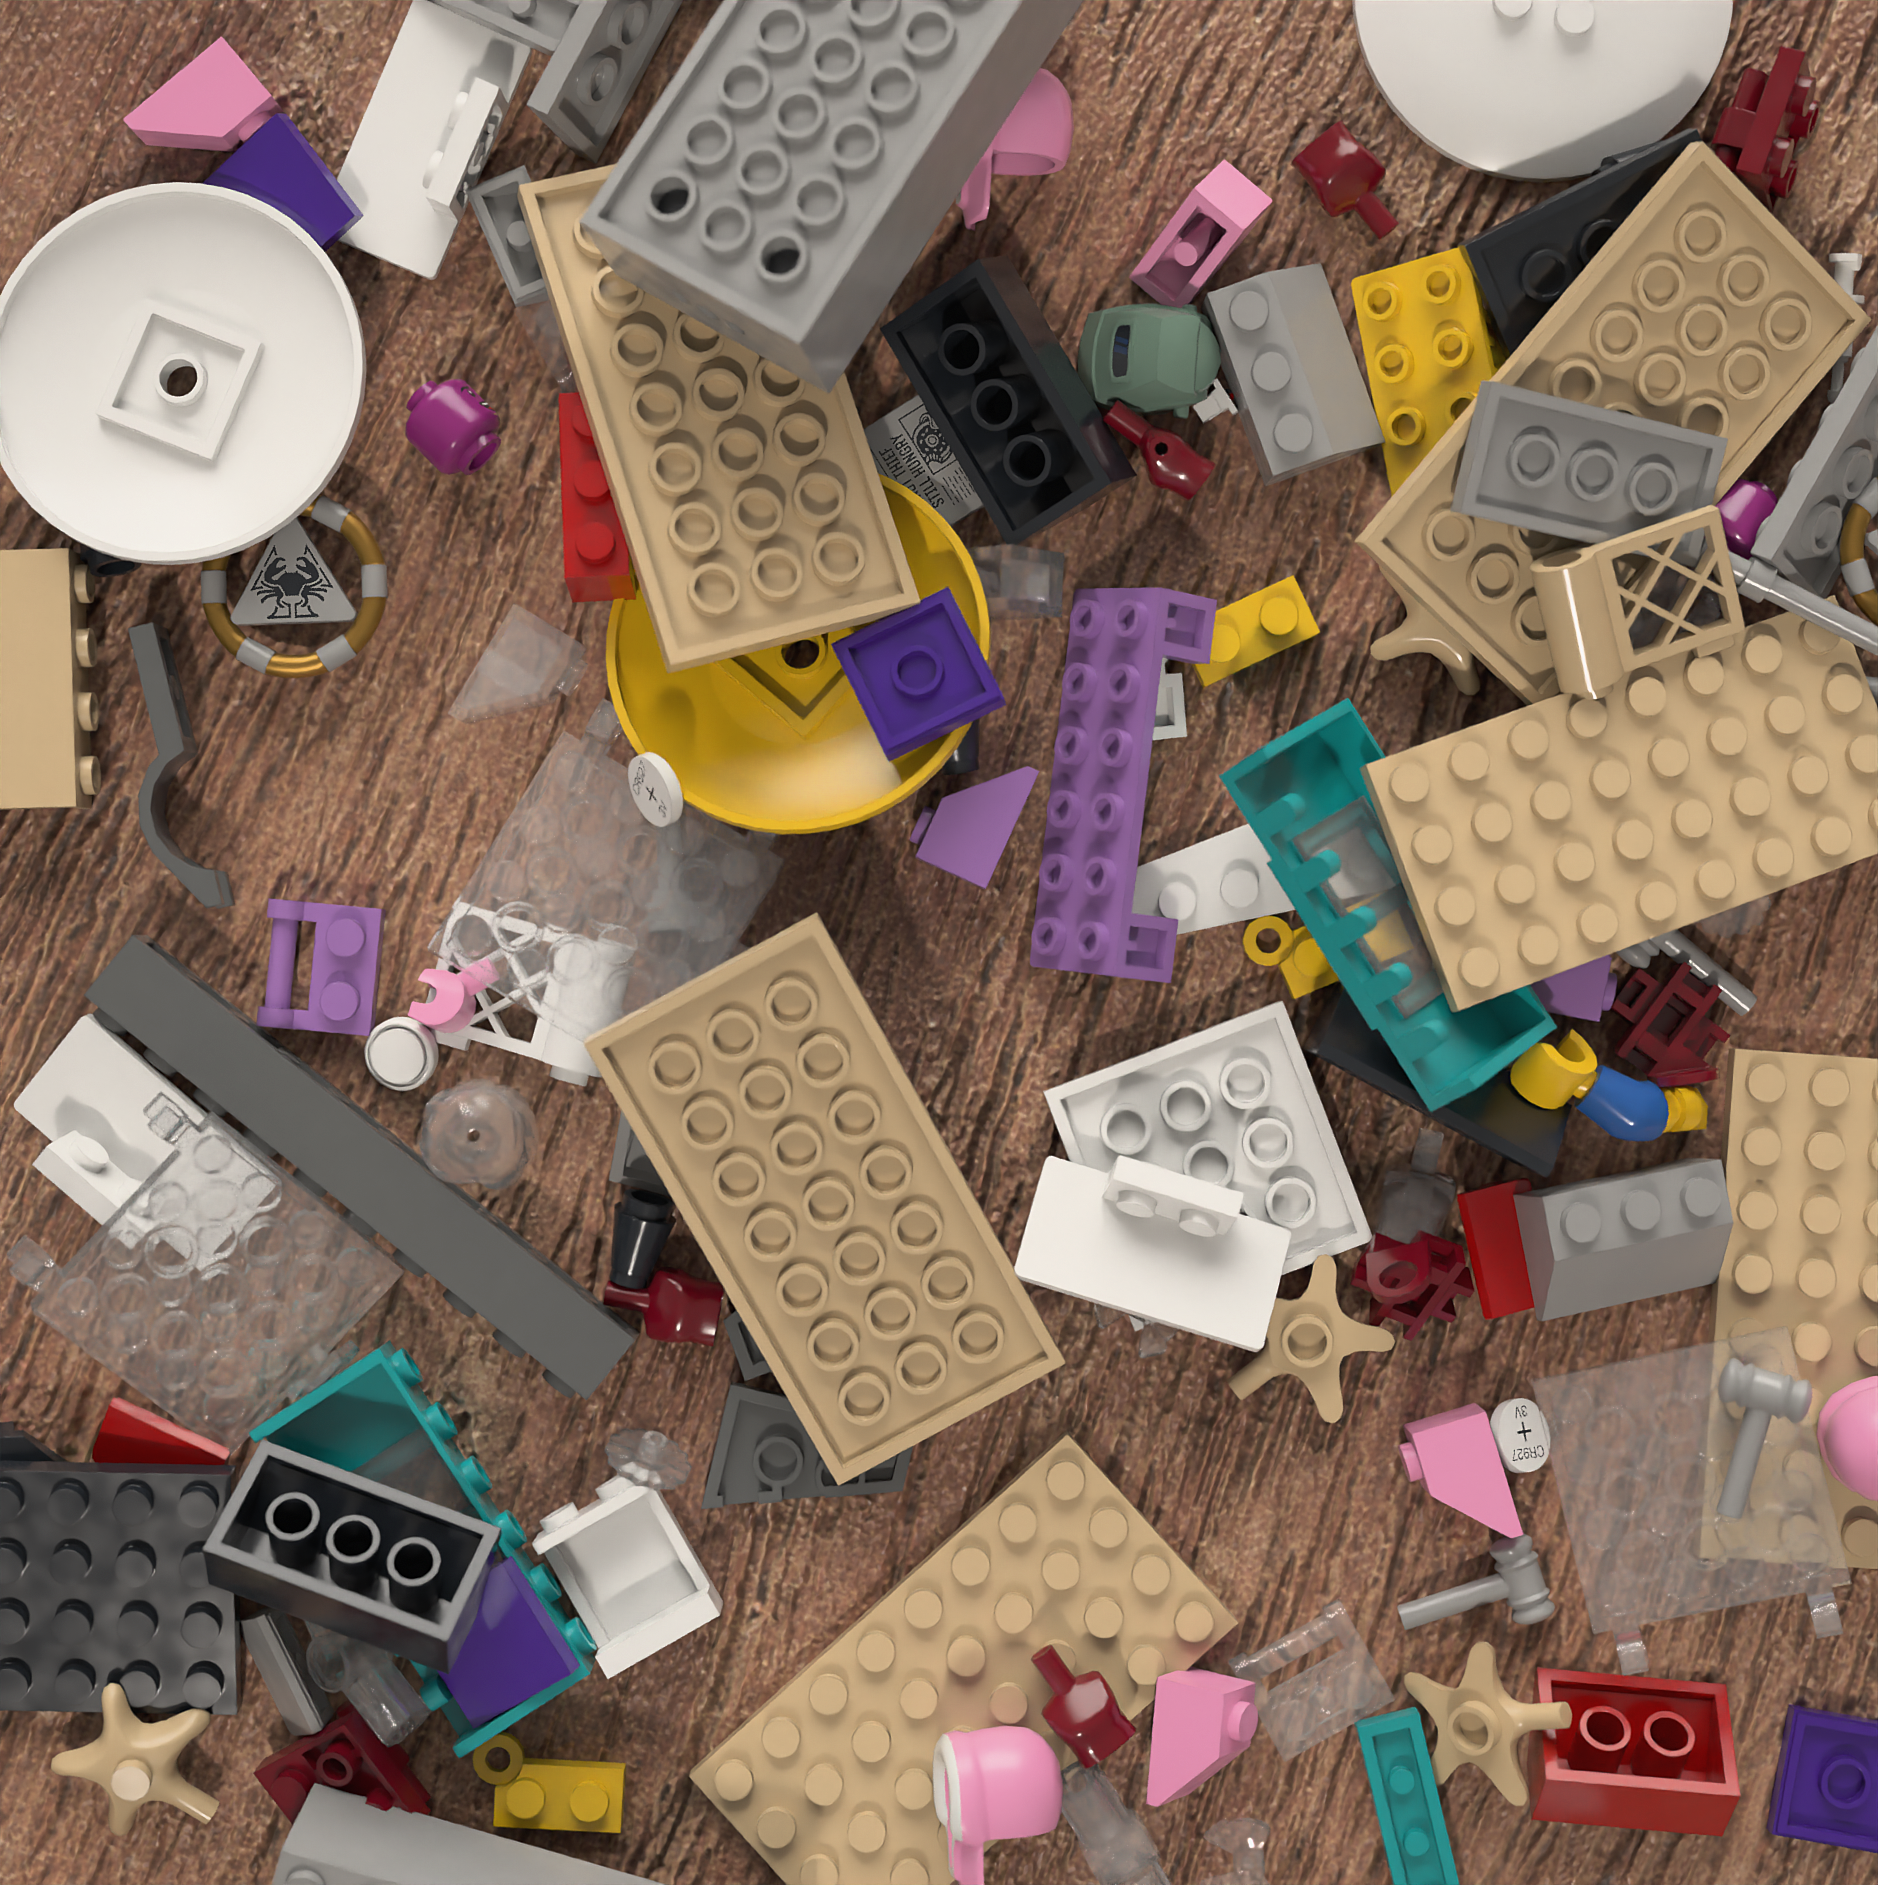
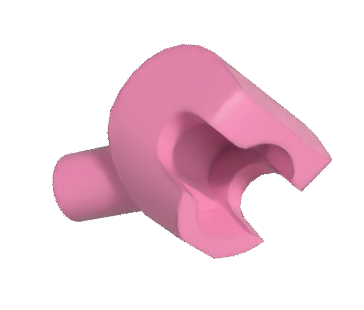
M487 958L458 975L446 970L425 969L418 980L427 983L430 988L436 989V998L429 1004L412 1001L408 1016L442 1033H453L463 1029L474 1016L476 1010L475 994L501 980L495 966Z

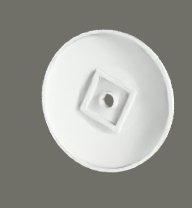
M1352 0L1355 29L1366 66L1390 108L1412 132L1447 158L1470 169L1509 180L1541 183L1568 181L1591 176L1594 170L1601 167L1603 158L1658 142L1668 134L1696 104L1709 84L1720 62L1728 38L1733 11V0Z
M180 182L150 184L112 194L83 207L56 225L37 242L17 266L0 295V463L4 471L32 508L53 526L74 540L98 552L123 560L161 565L199 563L245 550L267 539L293 521L324 490L340 467L359 423L365 396L366 351L361 322L353 298L342 276L321 247L293 220L260 200L224 187ZM183 366L195 368L197 383L193 390L184 396L175 397L169 395L167 381L170 374Z

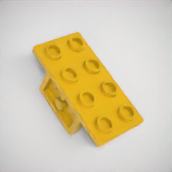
M1459 247L1359 276L1351 281L1375 413L1385 442L1381 445L1391 497L1477 397L1481 381H1490L1506 362L1488 314L1483 309L1481 296L1473 275L1462 257Z

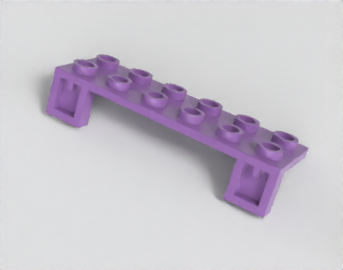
M1165 588L1076 589L1074 592L1070 614L1065 672L1062 679L1058 730L1054 745L1055 755L1050 797L1047 805L1042 863L1039 870L1040 880L1031 937V966L1171 983L1179 919L1132 913L1162 658L1191 664H1209L1217 600Z

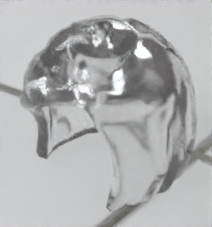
M488 1078L467 1079L458 1082L453 1088L440 1090L431 1097L423 1111L424 1118L421 1123V1134L419 1137L420 1151L430 1171L444 1181L457 1184L479 1182L487 1188L503 1190L518 1182L524 1170L536 1158L539 1147V1131L536 1126L534 1113L527 1099L509 1085L499 1084ZM471 1131H478L480 1133L479 1139L475 1142L468 1140V1134Z

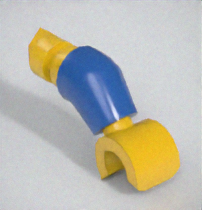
M1573 1029L1570 1030L1556 1048L1551 1044L1535 1043L1520 1056L1511 1070V1083L1531 1103L1542 1108L1556 1109L1562 1107L1574 1095L1576 1097L1574 1106L1612 1137L1621 1140L1653 1141L1666 1132L1707 1129L1708 1105L1697 1088L1688 1085L1658 1087L1657 1084L1648 1080L1638 1081L1602 1064L1598 1066L1597 1057L1591 1047Z

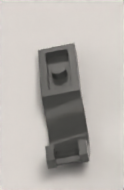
M154 622L128 628L159 753L157 758L148 766L138 794L139 825L152 853L206 908L216 907L217 909L234 906L235 901L228 873L206 869L185 856L170 835L165 815L170 784L181 766L198 755L168 629Z

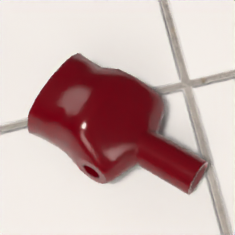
M1343 120L1338 121L1322 133L1291 162V166L1304 177L1316 200L1330 217H1338L1355 210L1379 240L1386 237L1399 225V222L1375 194V191L1386 175L1384 166L1371 151L1354 138Z
M1119 400L1113 404L1103 419L1104 422L1139 447L1148 480L1152 485L1160 489L1169 490L1186 501H1189L1198 492L1215 467L1214 462L1197 453L1177 432L1153 426ZM1163 442V449L1161 451H1155V446L1158 443Z
M661 1267L656 1271L648 1287L642 1289L624 1287L608 1280L603 1305L642 1312L645 1332L653 1340L667 1343L692 1342L713 1347L725 1289L721 1282L699 1279L677 1268Z
M1051 1644L1043 1647L1032 1656L1031 1661L1054 1692L1042 1709L1041 1715L1052 1731L1072 1750L1081 1768L1087 1769L1098 1764L1134 1735L1136 1727L1122 1712L1111 1687L1098 1671H1091L1074 1677Z

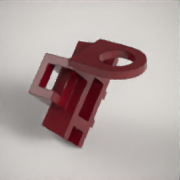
M1685 962L1674 965L1661 983L1642 969H1637L1615 998L1610 1008L1613 1013L1630 1024L1614 1046V1052L1645 1073L1647 1080L1657 1084L1658 1087L1687 1085L1719 1079V1068L1712 1067L1703 1059L1716 1041L1725 1043L1730 1037V1034L1704 1016L1720 995L1722 989L1715 984L1710 986L1703 984L1689 973L1692 967ZM1643 987L1644 989L1629 1008L1628 1005L1634 999L1639 990ZM1673 993H1675L1677 996H1679L1681 999H1683L1684 1001H1686V1002H1687L1688 1004H1690L1691 1006H1688V1005H1687L1686 1003H1684L1682 1000H1680V999L1677 998L1675 995H1673ZM1681 1017H1683L1684 1019L1682 1020V1022L1679 1024V1026H1678L1677 1029L1674 1031V1033L1671 1035V1037L1668 1038V1035L1670 1034V1032L1673 1030V1028H1674V1027L1676 1026V1024L1679 1022V1020L1681 1019ZM1638 1050H1640V1051L1643 1052L1645 1055H1647L1649 1058H1651V1060L1648 1059L1646 1056H1644L1642 1053H1640Z
M1422 1230L1417 1232L1410 1244L1376 1232L1354 1263L1350 1283L1372 1294L1370 1299L1369 1325L1379 1327L1385 1317L1403 1323V1338L1409 1341L1413 1340L1430 1315L1452 1323L1457 1317L1453 1303L1457 1293L1470 1298L1475 1292L1470 1269L1466 1267L1463 1247Z

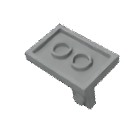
M428 0L551 56L526 105L576 155L595 164L683 0Z

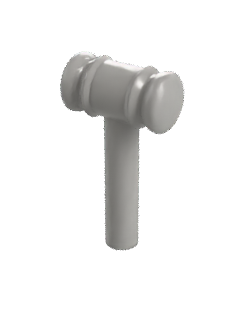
M1677 929L1616 952L1628 964L1636 968L1646 969L1650 964L1651 956L1659 955V950L1661 949L1678 964L1685 962L1691 966L1692 969L1689 973L1706 986L1715 984L1721 988L1722 992L1718 998L1740 1016L1746 1014L1757 1001L1755 994Z
M1734 1358L1726 1363L1721 1372L1718 1383V1396L1721 1402L1735 1401L1739 1408L1746 1407L1716 1511L1727 1517L1742 1519L1772 1415L1777 1419L1785 1416L1794 1424L1800 1423L1810 1408L1812 1386L1808 1380L1795 1381L1790 1374L1784 1376L1755 1367L1753 1363L1744 1366L1739 1360Z
M1526 1534L1514 1538L1505 1536L1492 1544L1489 1552L1497 1560L1494 1566L1495 1570L1498 1571L1497 1574L1397 1605L1404 1629L1408 1630L1507 1598L1506 1604L1513 1608L1511 1616L1515 1623L1533 1624L1548 1618L1554 1612L1555 1605L1548 1598L1550 1589L1546 1587L1537 1561L1538 1554L1531 1550L1533 1545L1532 1538Z

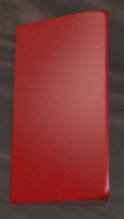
M1524 1177L1489 1182L1457 1194V1202L1485 1320L1495 1319L1535 1307L1513 1197L1515 1194L1532 1191L1530 1181Z
M113 1397L109 1404L92 1451V1460L95 1463L228 1465L230 1458L228 1448L119 1397Z

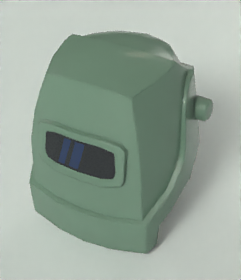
M1130 304L1107 308L1088 314L1081 335L1077 357L1078 376L1097 407L1110 410L1113 404L1119 400L1140 416L1161 415L1173 412L1175 418L1186 419L1188 418L1190 405L1207 399V389L1213 384L1221 364L1219 345L1212 333L1213 325L1205 315L1197 313V307L1192 304H1184L1182 308L1160 304Z

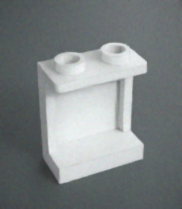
M629 1470L613 1477L595 1489L600 1499L579 1511L574 1503L571 1502L550 1513L540 1521L544 1530L538 1533L532 1543L538 1555L542 1553L546 1555L599 1648L595 1658L607 1679L720 1616L724 1603L649 1471L633 1479Z

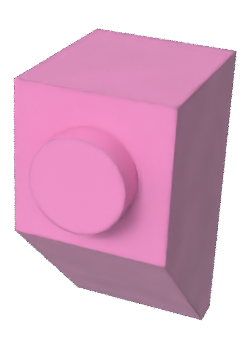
M221 36L123 120L146 145L236 152L276 113H283L284 111Z
M1224 159L1192 190L1129 278L1161 305L1182 308L1184 304H1190L1242 243L1273 200Z
M1472 1403L1403 1425L1408 1442L1398 1445L1404 1470L1410 1482L1420 1480L1421 1486L1432 1497L1509 1538L1523 1535L1485 1410L1476 1403Z
M1189 1667L1186 1671L1177 1670L1157 1677L1146 1804L1158 1807L1190 1794L1250 1747L1251 1738L1258 1724V1710L1254 1705L1255 1682L1194 1667Z

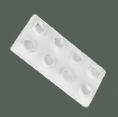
M413 0L337 178V181L364 215L338 240L339 242L426 279L434 280L437 278L470 201L465 190L475 186L479 180L532 55L531 47L428 0Z
M86 1014L78 1020L14 1102V1108L53 1141L46 1146L32 1164L129 1249H132L154 1232H157L203 1271L210 1268L281 1181L277 1173L119 1036L99 1022L93 1014Z
M1121 1155L1118 1156L1109 1173L1049 1156L1042 1167L1015 1262L1014 1273L1022 1281L1249 1351L1258 1352L1264 1346L1291 1239V1232L1286 1228L1239 1214L1244 1193Z

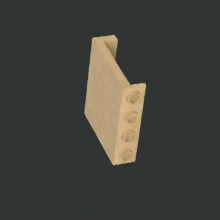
M69 548L0 550V810L43 808L92 809V795H96L100 791V764L96 756H91L90 731H96L98 728L99 706L96 694L89 692L88 667H94L97 660V642L94 630L87 628L86 603H92L95 597V578L90 573L89 565L80 559V553Z

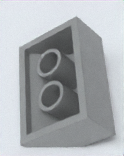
M1321 263L1265 272L1207 293L1201 306V311L1213 325L1212 333L1219 345L1221 367L1229 389L1234 395L1233 400L1265 487L1374 448L1385 442Z
M1684 1158L1513 1195L1537 1321H1546L1716 1283L1733 1226L1721 1159Z

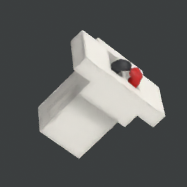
M1218 379L1214 380L1215 390L1207 395V399L1193 406L1203 423L1208 420L1210 421L1228 409L1232 415L1238 413L1232 402L1234 398L1233 393H1231L1230 389H1224Z

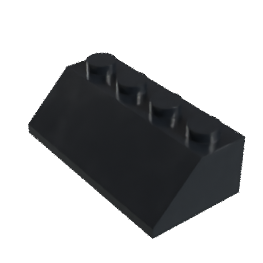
M1008 255L977 259L880 328L1009 549L1019 546L1083 511L1137 476L1109 426L1103 421V416Z
M1337 982L1302 1047L1303 1050L1517 1166L1548 1178L1556 1161L1571 1111V1104L1566 1102L1562 1107L1548 1109L1531 1103L1511 1083V1072L1503 1068L1476 1089L1430 1112L1379 1029L1371 1030L1343 984Z
M261 1440L203 1548V1555L210 1585L449 1674L475 1621L501 1538L502 1528Z

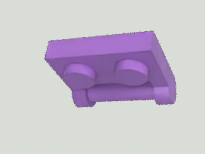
M268 898L267 918H273L265 1006H258L256 1025L370 1036L371 1031L375 1028L386 909ZM298 920L316 922L308 1010L290 1009Z

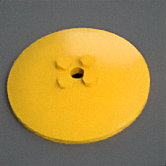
M878 473L920 600L949 587L989 666L991 657L989 611L982 583L971 556L959 536L930 504L902 484ZM637 574L636 600L614 599L610 610L606 633L605 658L608 685L620 724L638 755L653 752L662 757L671 766L678 778L683 801L713 818L734 826L777 834H809L835 830L881 814L905 800L933 777L958 748L972 724L970 722L888 762L831 643L879 620L801 639L813 641L819 646V655L816 661L806 668H793L785 662L788 648L797 642L793 641L668 673Z

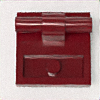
M1780 46L1770 76L1763 71L1753 68L1744 70L1732 106L1723 109L1710 145L1711 149L1715 151L1714 154L1733 174L1735 170L1737 171L1738 179L1771 214H1773L1778 197L1788 199L1792 192L1799 167V162L1792 160L1800 137L1810 139L1815 129L1821 106L1820 101L1814 100L1816 78L1810 76L1806 51Z
M356 1696L346 1700L336 1709L335 1714L338 1716V1720L324 1726L321 1731L310 1734L264 1758L253 1772L292 1825H294L314 1783L367 1798L365 1804L385 1812L392 1807H400L403 1811L411 1814L417 1812L428 1815L431 1811L426 1805L431 1795L407 1765L410 1759L409 1755L387 1727H378Z

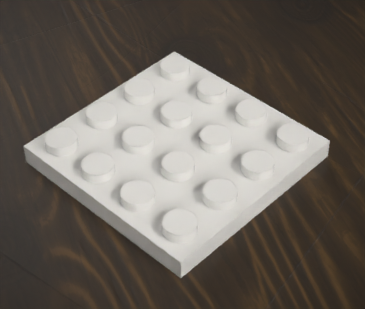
M1283 1001L1272 1003L1043 1091L1070 1162L1109 1173L1116 1159L1121 1155L1244 1193L1239 1214L1286 1228L1291 1232L1282 1275L1314 1263L1319 1255L1327 1254L1331 1257L1370 1242L1373 1237ZM1128 1313L1135 1331L1158 1323Z

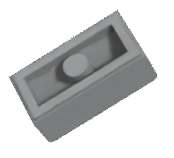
M524 165L465 190L516 307L550 300L517 198L518 186L531 182Z
M267 1606L241 1619L240 1633L290 1733L298 1736L315 1734L321 1731L333 1716L334 1710L286 1613Z

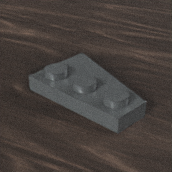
M732 1381L701 1509L719 1508L729 1504L752 1502L764 1504L783 1502L786 1499L819 1496L832 1498L903 1491L913 1446L838 1486L786 1394Z

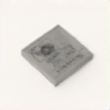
M919 395L863 429L877 472L902 484L920 496L951 527L984 507Z

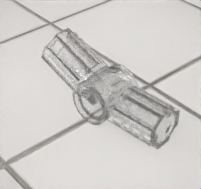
M304 1620L312 1638L306 1651V1663L314 1682L322 1690L329 1693L342 1690L382 1743H385L389 1748L403 1741L411 1732L424 1723L431 1710L393 1664V1653Z
M1079 1761L1061 1770L1063 1784L1062 1814L1079 1838L1077 1840L1079 1847L1101 1885H1173L1159 1861L1161 1859L1160 1852L1145 1824L1133 1807L1127 1810L1117 1790L1108 1780L1105 1771H1102L1098 1764L1083 1769Z

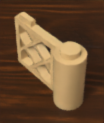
M1713 505L1588 548H1570L1540 557L1530 566L1559 689L1567 694H1575L1577 700H1594L1604 697L1613 691V684L1619 681L1625 672L1693 649L1694 656L1702 658L1735 646L1733 635L1746 630L1719 508ZM1703 527L1707 549L1694 572L1669 559L1683 534ZM1662 542L1657 551L1648 548V546ZM1638 550L1652 557V560L1632 593L1617 585L1612 559ZM1666 565L1690 578L1671 612L1646 600ZM1711 570H1713L1715 583L1707 579ZM1704 585L1718 593L1723 618L1697 627L1685 621L1684 617ZM1620 595L1629 599L1624 609ZM1642 606L1666 618L1653 643L1633 650L1628 630ZM1679 626L1688 630L1675 635Z

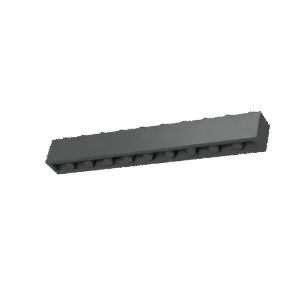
M132 935L84 994L86 998L98 1006L93 1015L99 1022L121 1037H124L129 1031L148 1048L144 1051L143 1055L151 1064L171 1077L180 1072L198 1087L194 1091L193 1096L203 1106L220 1117H224L229 1112L248 1128L244 1131L243 1136L254 1147L267 1156L274 1157L279 1152L297 1167L293 1176L300 1184L322 1198L327 1192L347 1207L342 1215L352 1226L371 1238L378 1232L396 1246L397 1249L392 1255L403 1267L420 1278H423L427 1272L447 1288L442 1295L448 1303L470 1318L479 1313L497 1328L492 1333L494 1339L513 1355L522 1358L527 1352L546 1367V1370L542 1373L543 1378L561 1394L572 1398L577 1392L587 1400L639 1336L640 1332L611 1308L603 1305L600 1299L261 1026H257L256 1022L148 935Z

